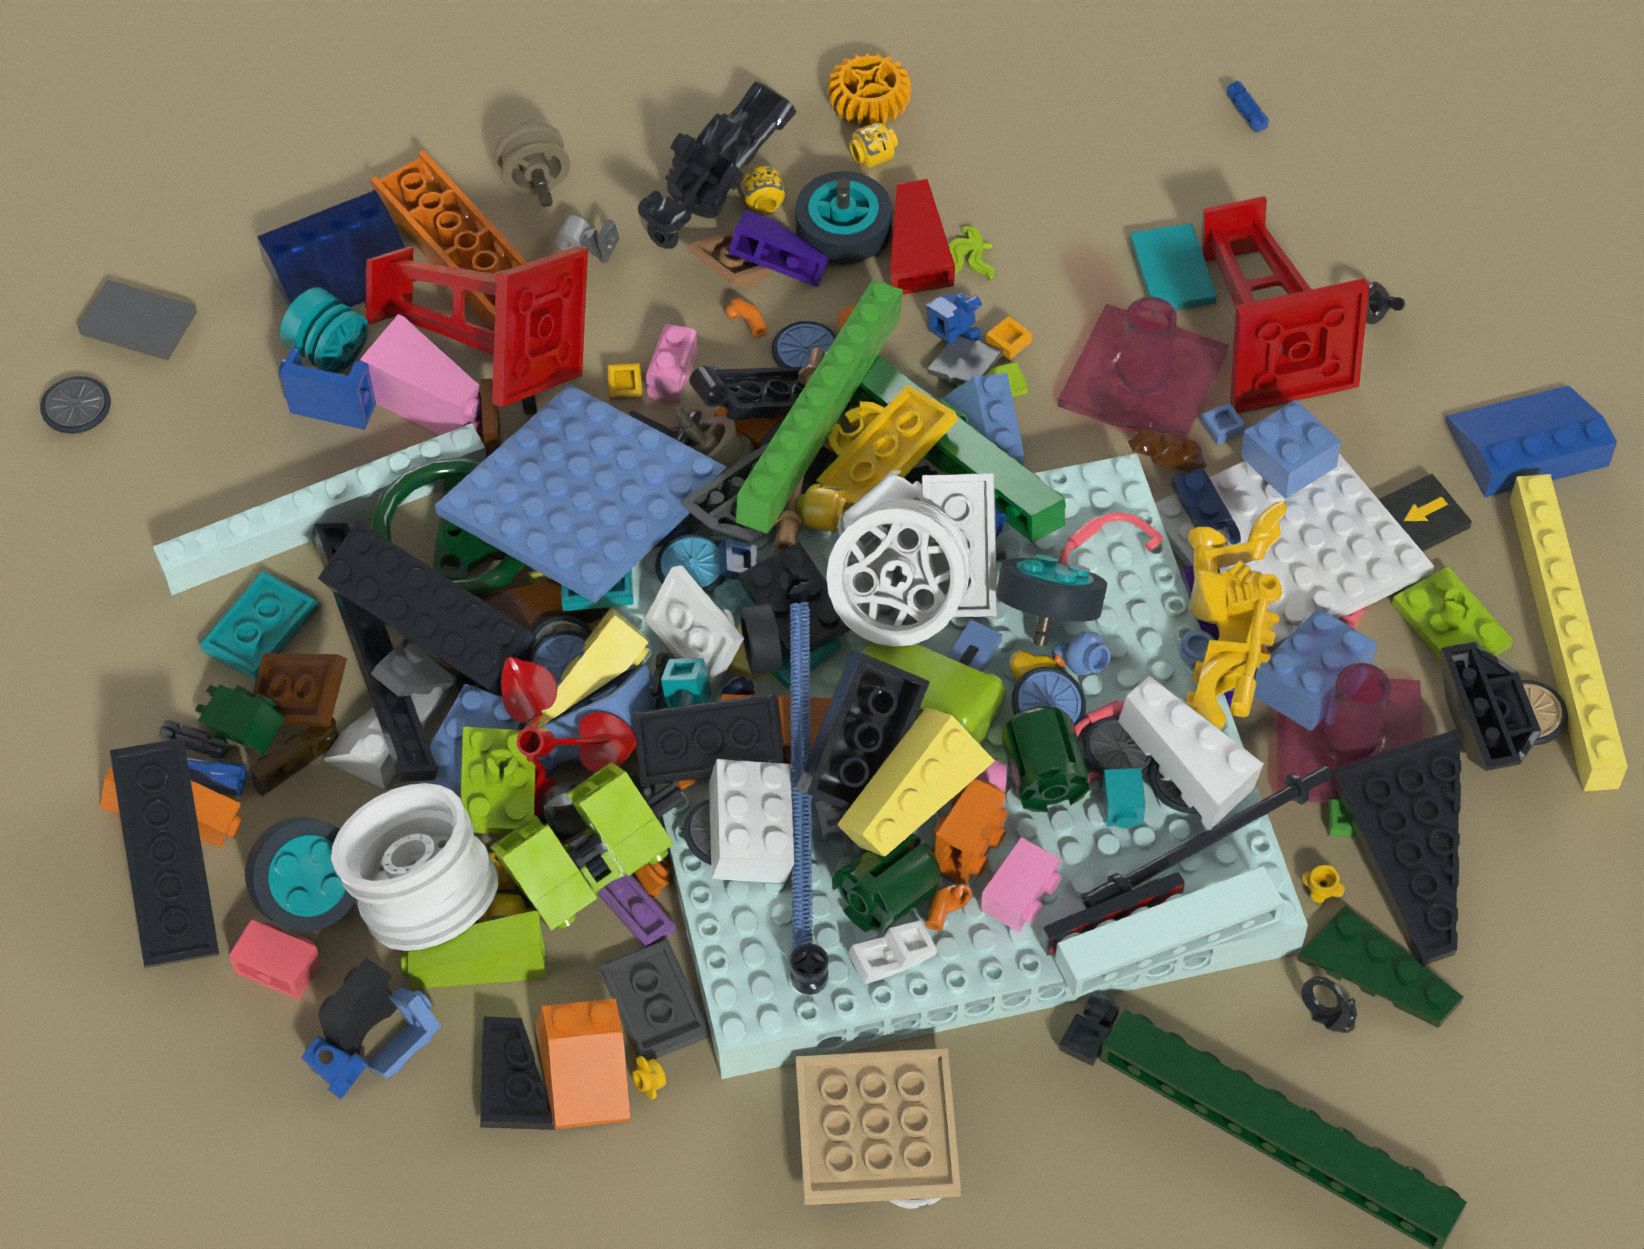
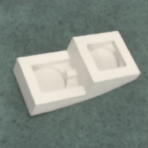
M922 920L889 928L885 937L854 944L851 946L848 955L863 984H867L909 969L933 957L938 950Z

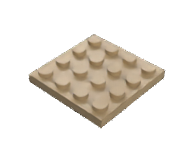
M948 1048L796 1056L804 1205L961 1197Z

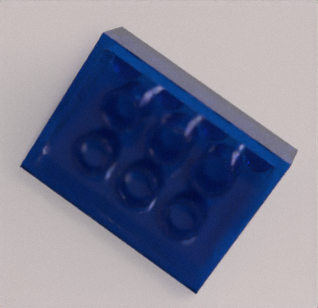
M376 190L257 236L262 260L288 306L299 295L308 289L316 287L325 289L344 305L353 307L366 301L367 259L405 248L393 219Z

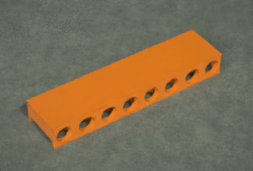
M424 149L418 152L419 158L381 179H378L376 176L370 178L373 199L432 264L496 274L528 263ZM466 290L465 301L487 326L494 331L496 295Z

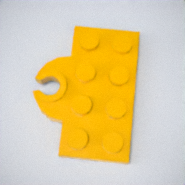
M908 384L885 408L873 402L860 401L859 407L851 409L844 414L852 426H859V428L852 433H845L841 425L835 423L831 434L828 435L831 448L837 459L822 473L817 482L819 485L843 489L846 497L851 500L852 506L891 471L900 470L901 472L897 476L904 478L959 419L954 410Z

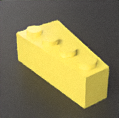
M926 707L837 825L860 848L885 857L995 760L952 715Z

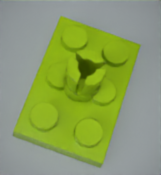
M1449 566L1393 597V607L1440 661V651L1443 647L1477 642L1484 647V651L1497 656L1512 646L1513 639Z
M463 727L460 799L470 816L474 833L507 835L534 816L535 765L527 761V756L520 753L517 748L516 740L521 730Z

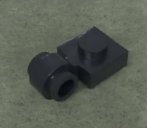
M1092 994L1083 1011V1015L1087 1016L1088 1019L1076 1013L1059 1043V1050L1093 1066L1101 1053L1103 1042L1110 1033V1029L1104 1026L1106 1025L1111 1028L1119 1014L1120 1007L1115 1005V1000L1102 994L1098 997Z

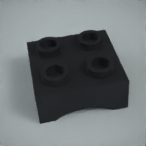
M365 958L358 967H353L347 973L341 988L334 996H328L319 1009L318 1017L325 1040L351 1056L355 1052L358 1055L360 1054L362 1042L372 1027L383 1019L391 1017L397 1010V1007L389 998L392 993L388 987V982L391 980L388 971Z

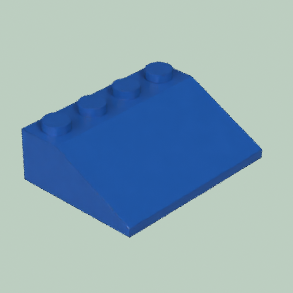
M1569 385L1448 415L1445 418L1484 497L1512 491L1518 476L1551 474L1552 480L1607 467L1610 464L1617 444L1603 415Z

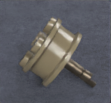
M526 121L507 132L499 140L495 149V157L501 168L502 180L509 190L521 195L537 194L542 207H549L553 204L550 190L563 182L570 171V159L564 150L563 138L556 128L548 124Z
M681 406L675 407L678 414L676 422L691 439L687 446L727 466V470L754 452L751 441L746 436L737 434L735 422L732 419H728L727 416H716L697 426Z

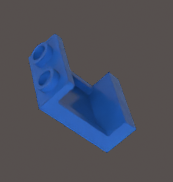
M294 348L291 349L287 359H283L280 363L279 378L283 382L284 398L287 399L290 413L363 430L366 429L376 406L368 363L355 361L349 376L303 366L300 352Z

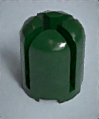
M1051 706L1030 707L1019 712L1006 723L1002 731L1001 741L1017 797L1020 799L1024 809L1032 812H1049L1047 805L1069 800L1071 806L1084 798L1090 790L1088 783L1089 775L1073 721L1064 710Z
M912 833L885 857L868 850L859 854L835 872L832 877V890L834 891L839 887L841 896L848 906L843 912L854 925L864 932L874 929L880 931L879 934H881L935 893L941 878L940 866L926 843L921 844V839Z

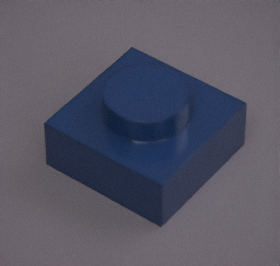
M727 538L719 543L720 576L739 580L738 573L757 564L756 545Z

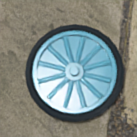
M685 534L675 537L660 549L656 558L655 571L662 584L671 567L683 566L706 594L717 589L726 578L720 576L719 542L705 535Z

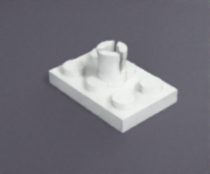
M683 566L671 567L644 620L677 659L704 658L711 691H714L721 682L744 637L735 628L734 618L729 610L719 609Z

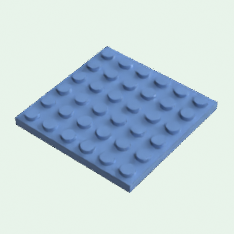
M569 384L435 504L436 514L596 603L690 513L681 505L682 501L727 470V466Z

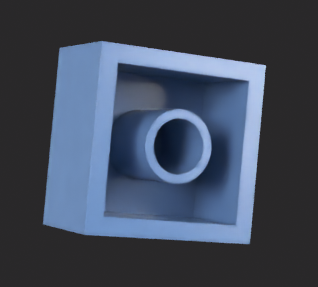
M1294 400L1244 431L1241 458L1279 494L1287 499L1337 467L1341 441L1303 405Z

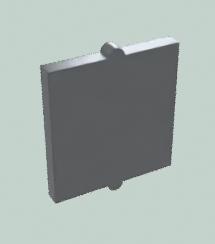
M957 336V341L952 344L948 343L927 368V372L930 375L946 379L949 383L964 384L975 376L987 375L1003 355V350L983 344L981 340L973 341Z

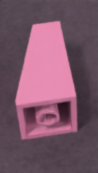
M398 314L360 359V362L368 363L376 404L438 435L472 423L480 437L483 434L479 384L404 316Z

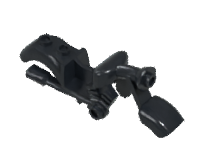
M754 82L737 107L729 115L716 113L696 140L690 135H684L681 132L675 137L670 147L675 154L672 159L673 167L669 169V174L665 177L668 180L667 191L671 198L667 196L664 199L660 192L653 191L650 195L644 197L638 205V213L649 222L647 232L657 246L665 249L676 247L679 240L678 231L691 220V214L708 219L716 218L720 214L726 202L727 193L730 189L735 191L745 177V174L741 172L743 166H747L753 160L759 148L770 138L775 130H782L796 114L794 106L787 98L761 82Z

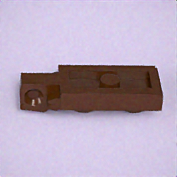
M1140 429L1139 433L1128 441L1133 452L1150 456L1153 463L1186 472L1207 467L1201 455L1202 450L1200 446L1192 439H1185L1150 429Z

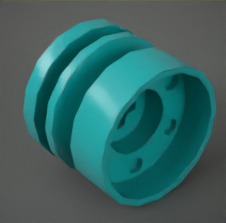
M316 287L308 289L299 295L289 306L280 326V339L284 346L290 350L292 348L298 349L300 356L305 357L310 364L317 366L319 370L337 374L350 366L359 356L367 340L369 324L363 315L355 312L350 306L342 304L338 298L325 289Z

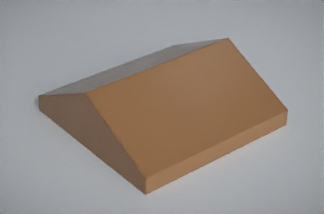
M731 231L688 245L687 250L730 283L746 290L753 288L774 271L728 253L734 235Z

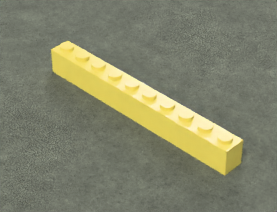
M1551 474L1516 477L1509 501L1557 690L1567 708L1568 718L1566 725L1583 792L1619 789L1628 766Z

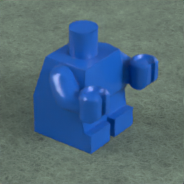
M957 292L940 296L928 303L926 308L929 331L949 344L957 341V336L959 335L973 341L980 340L982 336H979L981 330L977 327L970 329L976 322L975 311L982 306L980 298L976 295L968 298L966 294Z

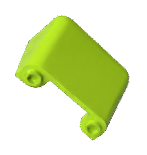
M870 641L861 651V653L870 655L930 681L914 722L926 707L950 714L981 745L1005 703L1006 690L999 677L991 673L978 671L921 645L913 644L894 647Z

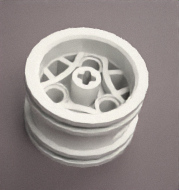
M904 498L886 500L869 507L858 515L836 541L828 561L826 575L828 594L837 614L846 626L860 637L876 644L894 647L913 645L929 639L938 633L956 614L969 584L971 571L969 549L962 532L954 521L940 509L918 500ZM892 523L890 530L882 526V524ZM906 528L915 530L918 534L919 542L914 546L903 544L900 539L901 530ZM868 531L882 540L881 544L869 554L859 541V538ZM931 536H932L937 542L930 543ZM853 552L858 560L850 563L851 554ZM945 553L950 568L937 573L931 554ZM896 566L902 567L903 577L896 576ZM867 572L872 575L874 579L873 587L863 589L858 586L855 579L856 574ZM950 579L949 589L947 590L942 582ZM920 589L929 590L934 595V603L930 606L920 605L915 598V593ZM879 604L890 605L899 609L898 617L891 618L880 614ZM907 613H908L910 616L913 617V618H910V619H905L906 616H907Z

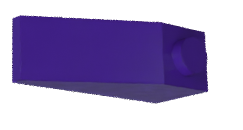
M746 209L736 226L728 253L815 287L819 286L829 259L777 221Z

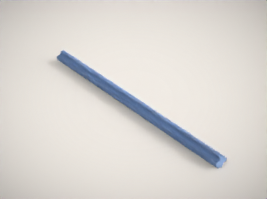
M807 602L793 603L790 606V646H792L790 648V663H792L790 665L792 667L790 669V680H792L790 682L792 684L790 686L792 688L790 690L792 693L790 695L792 697L790 699L792 701L790 703L792 705L790 708L792 710L790 712L792 714L790 716L792 718L790 721L792 723L790 725L792 727L790 735H792L791 744H793L791 746V757H793L791 759V770H793L791 772V783H793L791 785V792H793L791 799L793 801L794 868L791 869L793 871L791 875L794 876L791 878L793 880L792 885H794L792 886V894H794L792 896V903H794L792 905V912H794L792 914V921H794L792 923V930H794L792 932L794 935L792 937L794 939L792 941L794 944L792 946L794 948L792 953L798 946L807 943L812 944L809 941H813V935L809 933L813 932L811 924L813 923L811 919L813 918L811 915L813 914L811 910L813 909L811 901L813 900L811 892L813 891L811 883L813 881L811 879L812 861H810L812 860L810 852L812 851V801H810L812 797L795 790L811 751V723H809L811 721V706H809L811 703V693H809L811 691L809 689L811 686V677L809 676L810 634H808L810 632V613H808L810 609H808L809 606H806L809 604Z

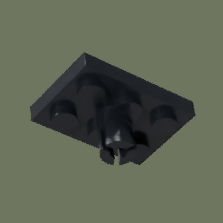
M800 541L738 573L739 582L755 606L767 603L771 605L777 623L780 644L789 658L791 656L790 648L792 647L790 646V606L793 603H809L806 606H809L808 609H810L808 612L810 613V632L808 633L810 634V652L851 630L835 611L828 594L827 581Z

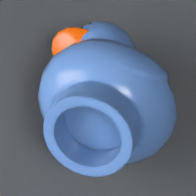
M1083 631L1071 643L1065 641L1057 643L1053 647L1052 657L1056 662L1057 669L1068 666L1075 674L1088 675L1092 672L1100 673L1104 671L1109 665L1111 653L1098 633Z

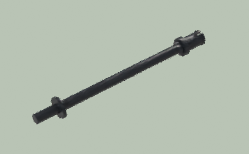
M1323 766L1303 778L1291 773L1285 778V788L1219 823L1210 831L1207 830L1127 875L1115 872L1108 876L1107 882L1089 892L1081 894V899L1085 900L1082 902L1085 909L1131 891L1134 887L1293 799L1298 804H1305L1309 800V790L1332 778L1330 769L1327 766Z

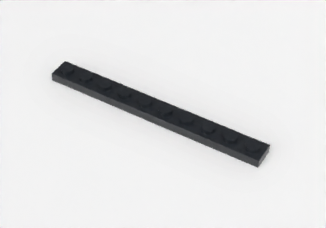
M348 523L314 524L312 535L324 568L350 532ZM333 591L399 781L435 780L438 769L411 695L397 696L371 675L378 663L394 649L385 624Z

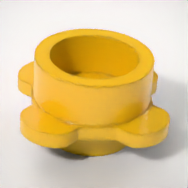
M1320 865L1315 867L1312 872L1306 871L1302 876V882L1308 886L1311 892L1310 898L1315 903H1323L1326 898L1332 896L1338 898L1344 894L1345 887L1339 883V874L1333 866ZM1324 882L1327 884V886L1323 887L1320 885V883Z
M640 1056L636 1059L637 1067L632 1073L633 1083L640 1092H645L648 1099L653 1100L657 1097L656 1090L666 1085V1076L657 1060L650 1059L647 1061L643 1056Z

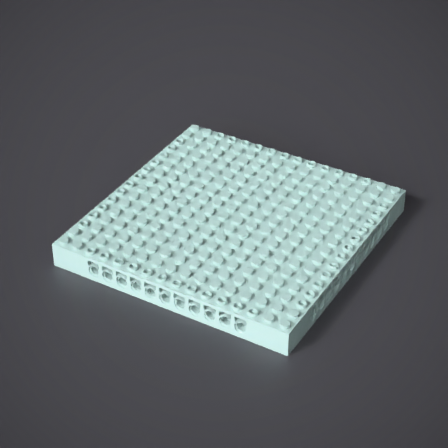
M1137 453L1033 473L1065 498V526L1032 543L1008 523H1005L1002 532L996 539V548H1006L1007 559H1036L1037 555H1046L1056 558L1057 562H1059L1061 550L1068 543L1067 539L1092 518L1097 519L1105 514L1122 512L1135 515L1147 522L1163 536V541L1151 551L1145 548V544L1152 538L1142 529L1129 522L1113 521L1102 525V528L1077 549H1073L1069 554L1068 565L1085 566L1090 569V572L1106 580L1108 584L1099 619L1085 622L1052 619L1047 646H1040L1033 643L1035 632L1037 631L1038 616L1014 609L997 599L998 616L952 617L948 624L929 639L916 643L947 657L971 619L1003 634L1002 642L982 671L983 673H991L999 677L1006 690L1005 703L981 743V747L992 758H998V762H1007L1001 741L1002 731L1006 723L1015 716L1011 700L1013 688L1017 682L1011 672L1009 660L1012 653L1020 649L1029 651L1034 656L1048 655L1052 657L1053 647L1057 643L1062 641L1071 643L1083 631L1098 633L1111 653L1109 665L1104 671L1100 673L1092 672L1088 675H1078L1073 673L1068 666L1060 669L1071 675L1081 686L1086 699L1085 714L1116 700L1119 702L1125 701L1126 696L1148 676L1152 677L1184 703H1186L1188 691L1196 692L1198 683L1191 682L1195 666L1187 664L1181 658L1180 644L1186 633L1201 629L1197 618L1191 613L1190 598ZM803 523L802 530L797 536V542L800 541L827 581L828 561L833 547L839 539L838 530L836 532L808 528ZM775 525L768 534L762 533L751 542L720 535L710 537L719 543L727 538L756 545L757 563L776 554L774 551L777 535ZM663 546L653 548L632 568L634 605L613 606L614 609L648 638L649 642L645 646L649 649L647 655L638 666L631 664L625 673L646 664L649 669L651 699L653 698L652 689L654 671L656 670V656L660 652L672 653L644 620L663 585L655 571L656 558ZM852 556L850 559V563L856 561ZM1002 562L996 563L997 584ZM896 566V576L903 577L902 567ZM867 572L856 574L855 579L858 586L863 589L873 587L874 579L872 575ZM726 577L717 589L707 593L719 609L724 608V610L727 609L731 612L736 629H738L740 624L741 608L755 606L737 579ZM920 589L915 593L917 602L922 606H925V589ZM879 604L880 614L891 618L898 617L899 609L890 605ZM907 613V616H906L905 619L913 618L912 616H910V615ZM853 630L837 637L841 642V649L810 672V697L833 698L837 688V681L846 666L851 651L861 652L870 641L860 637ZM725 672L717 689L712 691L709 702L721 701V690L724 684L730 678L738 676ZM769 672L760 673L756 681L752 680L755 695L776 693L778 696H790L792 694L790 692L792 688L787 689ZM1223 693L1217 698L1219 706L1226 714V723L1221 731L1243 747ZM1088 726L1083 731H1081L1080 735L1078 736V741L1085 761L1087 772L1091 773L1095 771V769L1090 765V763L1086 759L1083 750V739L1085 733L1090 728V726ZM1007 762L1006 789L1003 792L1006 794L1005 809L1008 810V816L1003 828L1007 832L998 849L992 847L986 856L988 857V863L981 876H974L968 884L972 890L971 900L964 907L948 913L943 929L940 931L931 930L925 926L934 894L889 928L922 920L938 951L933 957L909 969L867 984H863L848 952L854 944L885 937L888 929L879 934L880 931L874 929L864 932L844 914L843 910L848 906L841 896L839 887L834 891L832 890V877L836 871L859 855L858 846L856 843H851L853 856L845 857L841 838L822 841L815 812V802L821 800L812 797L810 800L812 801V851H810L812 860L810 861H812L811 879L813 881L811 882L813 885V891H811L813 894V900H811L813 903V909H811L813 912L811 914L813 917L811 918L813 921L811 923L813 932L809 933H812L813 941L809 942L817 944L826 951L829 964V977L826 987L819 993L812 995L802 994L793 987L790 978V958L794 949L792 948L794 945L792 943L794 940L792 939L794 936L792 934L794 931L792 930V923L794 922L792 921V914L794 913L792 912V905L794 904L792 903V896L794 895L792 894V886L794 885H792L793 880H791L794 877L791 875L793 871H790L786 883L712 879L711 865L701 861L691 852L685 841L683 829L689 812L697 804L709 799L710 778H703L683 789L681 793L685 800L659 817V821L674 845L667 849V855L672 867V876L721 1079L794 1064L796 1063V1056L845 1053L1088 1000L1092 994L1097 997L1100 994L1106 996L1299 954L1303 946L1308 924L1268 814L1133 889L1179 872L1185 882L1183 895L1197 891L1207 882H1221L1232 878L1235 873L1242 869L1251 868L1253 870L1264 866L1285 902L1280 921L1074 998L1055 961L1056 952L1047 956L1041 946L1043 927L1084 910L1085 907L1082 902L1085 900L1081 899V894L1089 892L1107 882L1108 876L1115 872L1127 875L1208 830L1201 822L1202 816L1199 813H1182L1163 804L1151 789L1149 774L1142 777L1146 803L1143 825L1122 829L1117 826L1106 827L1102 796L1103 777L1089 783V792L1084 798L1071 806L1069 800L1058 804L1047 805L1049 812H1032L1022 807V803L1017 797ZM790 765V777L792 776L791 772L793 771V770H791V767H792L791 765ZM670 783L651 785L653 795ZM1257 783L1254 789L1216 825L1262 800ZM954 797L913 832V834L921 839V844L926 843L931 850L936 841V837L933 836L934 827L941 816L947 817L953 809L951 804ZM1022 837L1060 858L1058 874L1062 877L1055 892L1052 895L1046 893L1041 900L1042 908L1034 922L1030 923L1027 921L1021 931L1017 932L982 912L981 898L982 892ZM941 874L940 883L935 893L943 888L959 883Z

